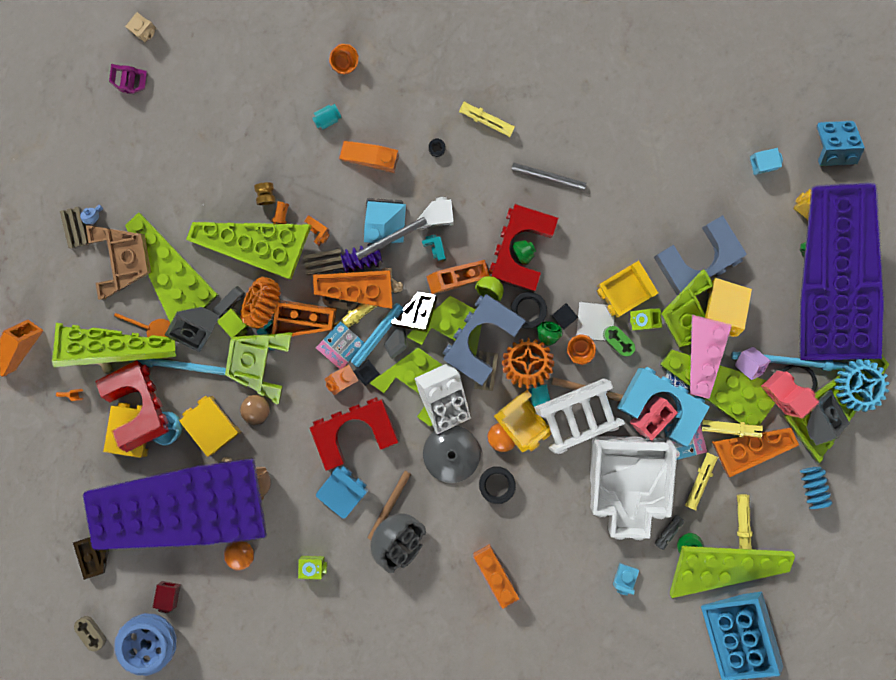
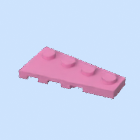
M692 315L690 394L710 399L731 324Z

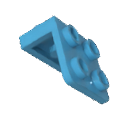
M853 121L818 123L817 130L823 144V149L818 159L819 165L858 164L865 147L856 123Z
M338 466L316 493V497L341 518H346L369 490L366 488L367 484L359 478L355 479L351 475L352 472L345 466Z

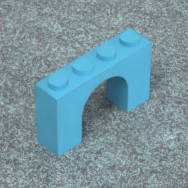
M649 367L645 369L638 368L617 409L633 418H638L652 395L658 392L669 394L676 403L678 413L666 437L681 446L688 447L710 406L705 404L703 398L689 395L687 389L681 386L677 388L672 385L673 381L664 376L662 378L656 376V371Z

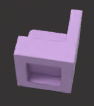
M751 347L741 352L735 367L753 380L764 374L771 360L756 348Z

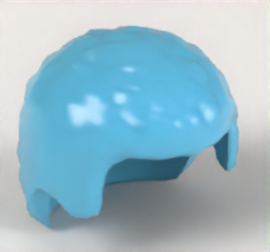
M165 411L162 413L168 419L167 427L169 432L153 439V441L160 445H171L181 435L183 425L179 421V416L173 412Z

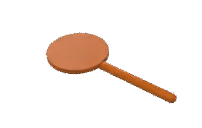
M114 314L119 319L147 329L148 338L152 335L167 337L165 333L171 324L166 319H156L147 326L120 314Z

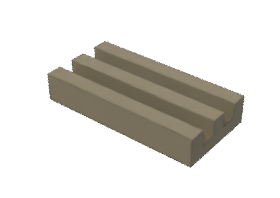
M80 207L60 211L68 248L70 249L89 244L85 224L80 218L82 213ZM73 213H76V216H77V220H78V224H79V228H80V232H81V237H82V242H80V239H79L78 230H77V226H76V223H75V219H74V214H73ZM67 215H69L70 224H71V228H72V232H73V236H74L75 243L73 242L72 233H71V229H70V225H69V221H68Z
M341 249L303 256L306 274L311 275L344 268L341 259ZM338 254V257L309 262L310 259ZM336 261L340 262L338 265L310 270L311 266Z
M479 351L478 358L482 360V356L485 355V363L489 364L490 356L493 357V370L491 372L490 386H486L487 379L482 386L478 385L479 383L475 381L474 389L493 391L498 353Z

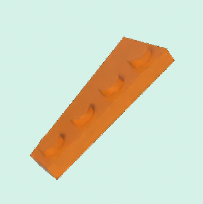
M390 270L313 275L315 295L393 309Z
M788 427L761 432L762 438L751 436L734 437L713 441L712 444L727 476L732 477L799 446L792 428Z

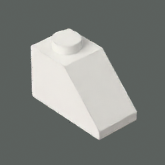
M447 197L436 198V201H432L418 218L425 217L427 224L420 228L453 225L451 199L447 200Z

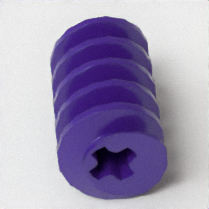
M355 247L352 248L351 254L347 249H345L344 255L341 254L345 273H349L350 267L353 272H356L357 266L364 270L365 264L370 269L372 262L376 267H379L380 261L382 262L380 249L360 260L356 255L357 250Z

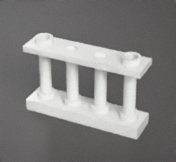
M603 378L534 407L539 416L547 418L555 443L548 446L549 450L557 454L564 453L571 446L607 431H616L619 429V426L625 424L624 420L618 417L614 418L606 395L607 391L613 388L611 381ZM593 396H599L607 419L606 422L599 425L596 424L589 403L590 398ZM576 403L582 404L590 427L582 432H579L571 409L572 405ZM559 410L565 412L572 436L563 440L554 417L555 412Z

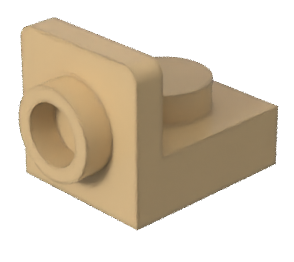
M138 12L125 26L144 43L154 36L157 29L151 21L145 19Z

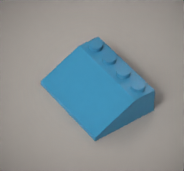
M762 591L741 594L701 606L721 680L780 676L784 666Z

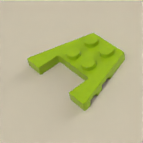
M704 269L697 274L661 313L679 347L691 345L692 315L705 318V313L696 295L714 285Z
M449 296L434 310L427 332L412 330L407 337L422 345L431 328L455 341L456 339L453 338L459 328L463 330L467 324L464 322L469 312L474 313L476 309ZM482 324L477 325L470 332L468 338L469 348L475 356Z
M293 333L232 337L225 375L245 387L249 386L256 390L259 395L270 398L273 403L279 404L283 386L263 381L269 348L288 352Z
M418 347L371 381L370 384L385 393L394 379L398 378L419 393L415 378L442 366V364ZM424 406L417 417L431 427L432 422Z

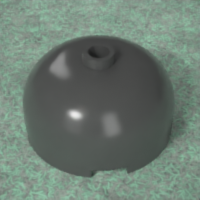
M404 513L394 514L386 518L376 528L371 539L370 549L375 562L389 573H394L395 569L399 567L404 569L414 560L423 546L419 543L423 535H426L425 526L413 516ZM400 543H402L409 550L413 551L410 554H407V552H405L401 548Z

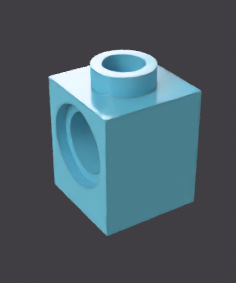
M778 148L757 152L750 156L753 174L757 175L775 171L782 167L783 158Z

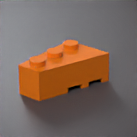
M279 300L278 307L275 309L272 334L293 333V337L332 330L335 326L337 308Z

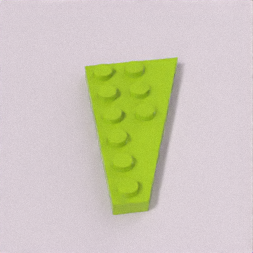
M138 212L125 225L128 232L145 234L151 273L148 276L170 323L178 311L198 307L206 308L219 296L141 213Z
M192 222L186 240L292 280L312 225Z
M883 355L882 359H861L862 361L870 360L871 363H877V368L882 367L884 369L881 374L890 365ZM860 370L866 378H872L868 372ZM833 379L815 393V398L819 400L827 391L832 390L848 421H850L857 411H854L853 408H847V403L842 404L840 402L843 397H837L836 395L840 390L834 388L839 386V382H835V379ZM851 393L854 398L863 401V398L858 393ZM812 410L803 418L785 414L783 417L817 463H821L827 450L833 446L834 440L816 445L814 440L809 437L807 425Z

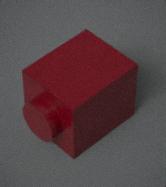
M166 581L158 583L152 608L158 609V612L161 613L172 612L177 607L181 584Z

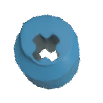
M810 467L800 470V473L806 474L801 480L808 481L807 484L803 485V488L810 490L804 493L806 496H811V499L806 501V503L813 504L809 509L826 508L832 505V500L828 499L831 497V494L825 492L829 489V485L824 484L828 479L823 477L826 474V470L820 469L822 467Z

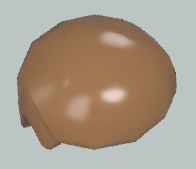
M259 395L248 396L240 407L242 418L251 425L262 424L270 411L267 400Z

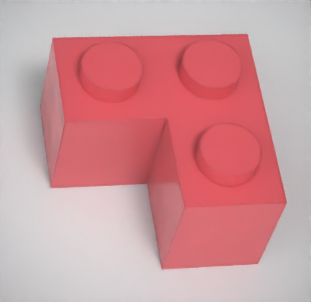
M776 371L761 387L784 414L803 418L819 403L815 398L816 394L808 387L797 386L794 382V377L789 372Z

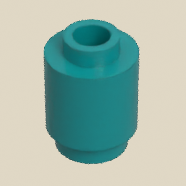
M329 104L314 112L315 117L312 120L317 128L321 127L324 130L339 122L338 119L342 117L336 105L330 106Z
M538 382L536 388L532 384V388L528 389L532 394L530 398L533 407L551 400L547 384L541 385Z

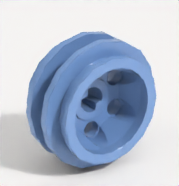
M143 613L133 617L120 628L115 638L114 651L118 662L126 671L135 675L149 676L159 672L172 660L177 647V636L173 626L165 618L157 614ZM132 633L137 635L136 640L131 639ZM158 647L161 648V654L156 651ZM148 655L150 660L144 659V656Z

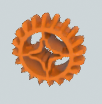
M267 277L258 278L253 282L241 305L242 310L240 312L243 323L257 329L263 328L268 324L280 300V286L277 282Z
M520 338L519 344L513 342V348L508 347V353L503 354L505 359L502 361V366H504L503 372L507 373L506 378L508 380L512 379L511 383L513 385L518 382L519 388L523 384L526 385V389H529L532 384L536 388L538 382L543 385L544 379L549 380V374L553 373V354L550 353L549 347L544 348L545 344L543 342L538 345L537 339L530 342V338H527V342H523ZM531 352L539 355L542 359L533 356ZM529 357L530 365L529 369L527 370L526 362H528ZM514 368L524 371L525 375L517 372ZM539 370L537 373L532 374L533 371Z

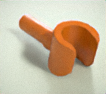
M83 389L57 392L56 397H67L71 401L83 400L84 398H80L78 395Z

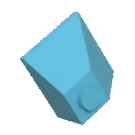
M368 201L364 242L375 243L405 227L406 204ZM404 236L392 243L404 242Z

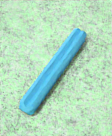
M398 303L394 305L393 309L390 310L352 358L351 363L359 367L392 326L391 321L394 318L397 319L403 312L401 305Z

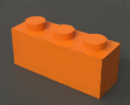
M488 544L474 552V559L502 609L519 600L515 588L491 545Z

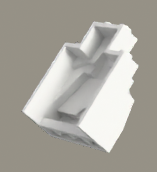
M597 435L592 438L590 508L593 515L598 517L609 515L608 531L611 537L618 540L624 538H633L635 540L650 539L652 517L657 519L671 517L677 449L669 438L655 437L652 441L645 437Z

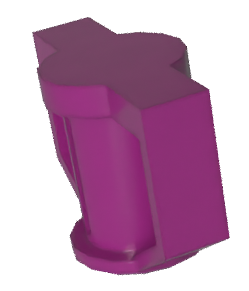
M111 64L109 83L120 92L133 94L145 89L147 71L127 65ZM117 71L122 72L120 86L115 84ZM135 75H140L139 87L134 89Z

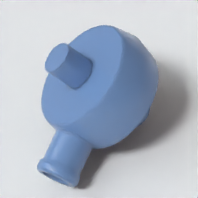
M98 205L96 208H85L80 215L82 222L87 225L95 224L99 219V212L103 208L101 205Z

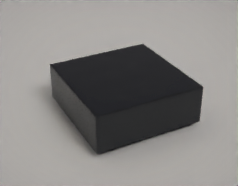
M567 303L551 315L563 330L579 318Z
M369 359L354 370V373L364 386L381 375Z

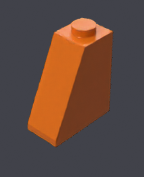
M25 320L3 331L0 337V376L4 377L14 372L42 334L43 330L30 320Z

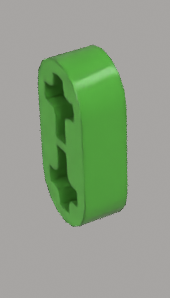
M609 326L603 331L605 341L621 356H631L635 352L633 341L617 326ZM609 330L616 331L615 336L619 339L618 341L615 338L609 339ZM620 342H622L625 345L629 344L630 346L628 347V349L630 351L623 352V346L620 344Z

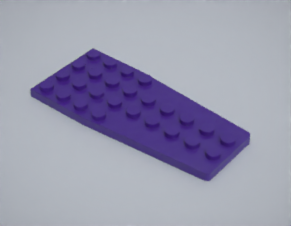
M873 183L813 186L810 196L800 297L799 358L800 360L882 359L884 300L877 187Z
M254 458L190 467L90 489L83 493L91 545L95 550L211 545L259 539L267 536Z

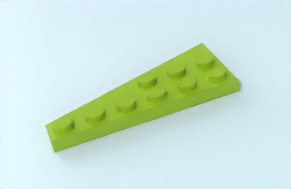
M56 323L53 367L176 357L175 340L169 337L152 335L148 338L141 337L139 333L126 335L122 334V331L93 327L87 330L80 329L78 325L65 327L63 323Z
M670 350L660 366L690 387L691 355ZM721 365L717 372L710 399L705 398L737 423L745 422L746 425L759 426L775 405V402L761 387L767 380L758 377L751 380L744 373Z
M682 546L669 594L671 598L787 573L791 571L795 555L792 551Z

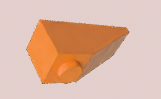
M344 141L339 159L395 173L399 153L396 149L380 145Z
M485 260L439 270L426 277L431 294H436L478 282L481 278L490 275Z

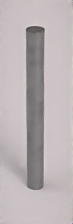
M513 163L512 166L514 171L585 190L587 184L517 163Z
M425 217L356 253L358 259L360 260L427 224Z

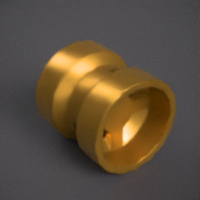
M265 182L254 185V190L257 193V205L263 206L276 203L275 196L272 193L274 190L273 183Z

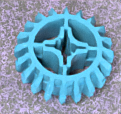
M861 359L856 360V362L850 361L849 366L844 365L842 367L843 371L837 372L840 378H836L835 382H839V386L834 388L840 390V392L836 396L843 397L840 402L842 404L847 403V408H853L854 411L861 410L862 412H867L868 409L874 410L875 405H882L880 399H887L883 394L889 392L888 389H885V385L890 383L884 380L888 375L881 374L884 369L882 367L877 368V363H871L870 360L862 361ZM860 370L868 372L872 378H866ZM851 393H858L864 401L857 400Z

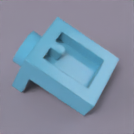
M619 563L613 586L617 589L616 592L628 596V593L634 595L635 590L633 588L639 573L637 568Z

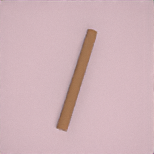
M554 377L551 385L571 390H577L586 386ZM607 391L608 393L606 394L608 399L618 402L623 397L622 394Z
M405 470L368 535L367 538L369 540L372 539L379 524L390 514L411 476L410 472Z

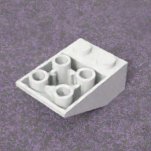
M447 363L415 378L420 397L437 434L471 419L459 372L452 365Z

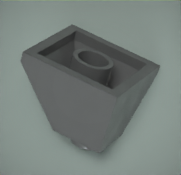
M203 307L178 311L169 325L165 336L200 352L211 335L219 315Z
M832 390L827 391L818 400L819 403L813 408L807 425L809 437L814 440L816 445L837 439L850 424Z

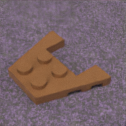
M86 226L89 243L107 241L113 273V280L96 283L98 300L110 297L151 273L145 234Z

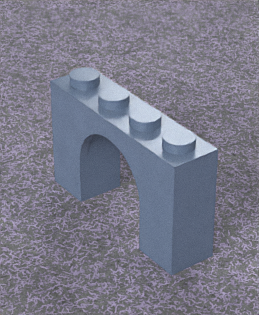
M723 215L702 227L714 248L713 262L705 270L709 277L714 274L719 276L727 271V266L732 264L734 267L743 262L742 257L747 254ZM674 245L654 256L677 296L700 272V270H694L685 264Z
M487 294L485 297H479L475 303L477 309L474 313L469 312L464 320L467 324L463 330L461 328L457 330L453 337L456 339L452 346L448 344L442 353L445 355L444 361L483 385L493 367L476 357L470 350L468 344L470 332L479 324L493 323L515 337L525 322V319Z

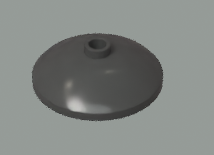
M454 426L439 434L435 431L431 433L424 445L423 460L427 470L436 479L447 483H456L467 479L474 473L480 460V448L471 432L463 427ZM451 451L455 453V457L452 459L448 457V453Z

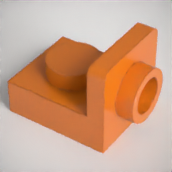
M308 215L304 222L312 225L310 231L315 234L320 232L314 242L317 245L324 244L330 236L328 234L330 230Z

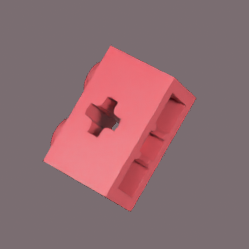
M654 395L644 406L639 417L633 418L629 423L641 436L652 441L678 412L666 399Z

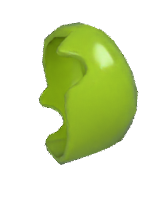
M486 276L481 278L475 285V289H477L480 296L485 297L487 294L496 301H501L504 288L497 278Z

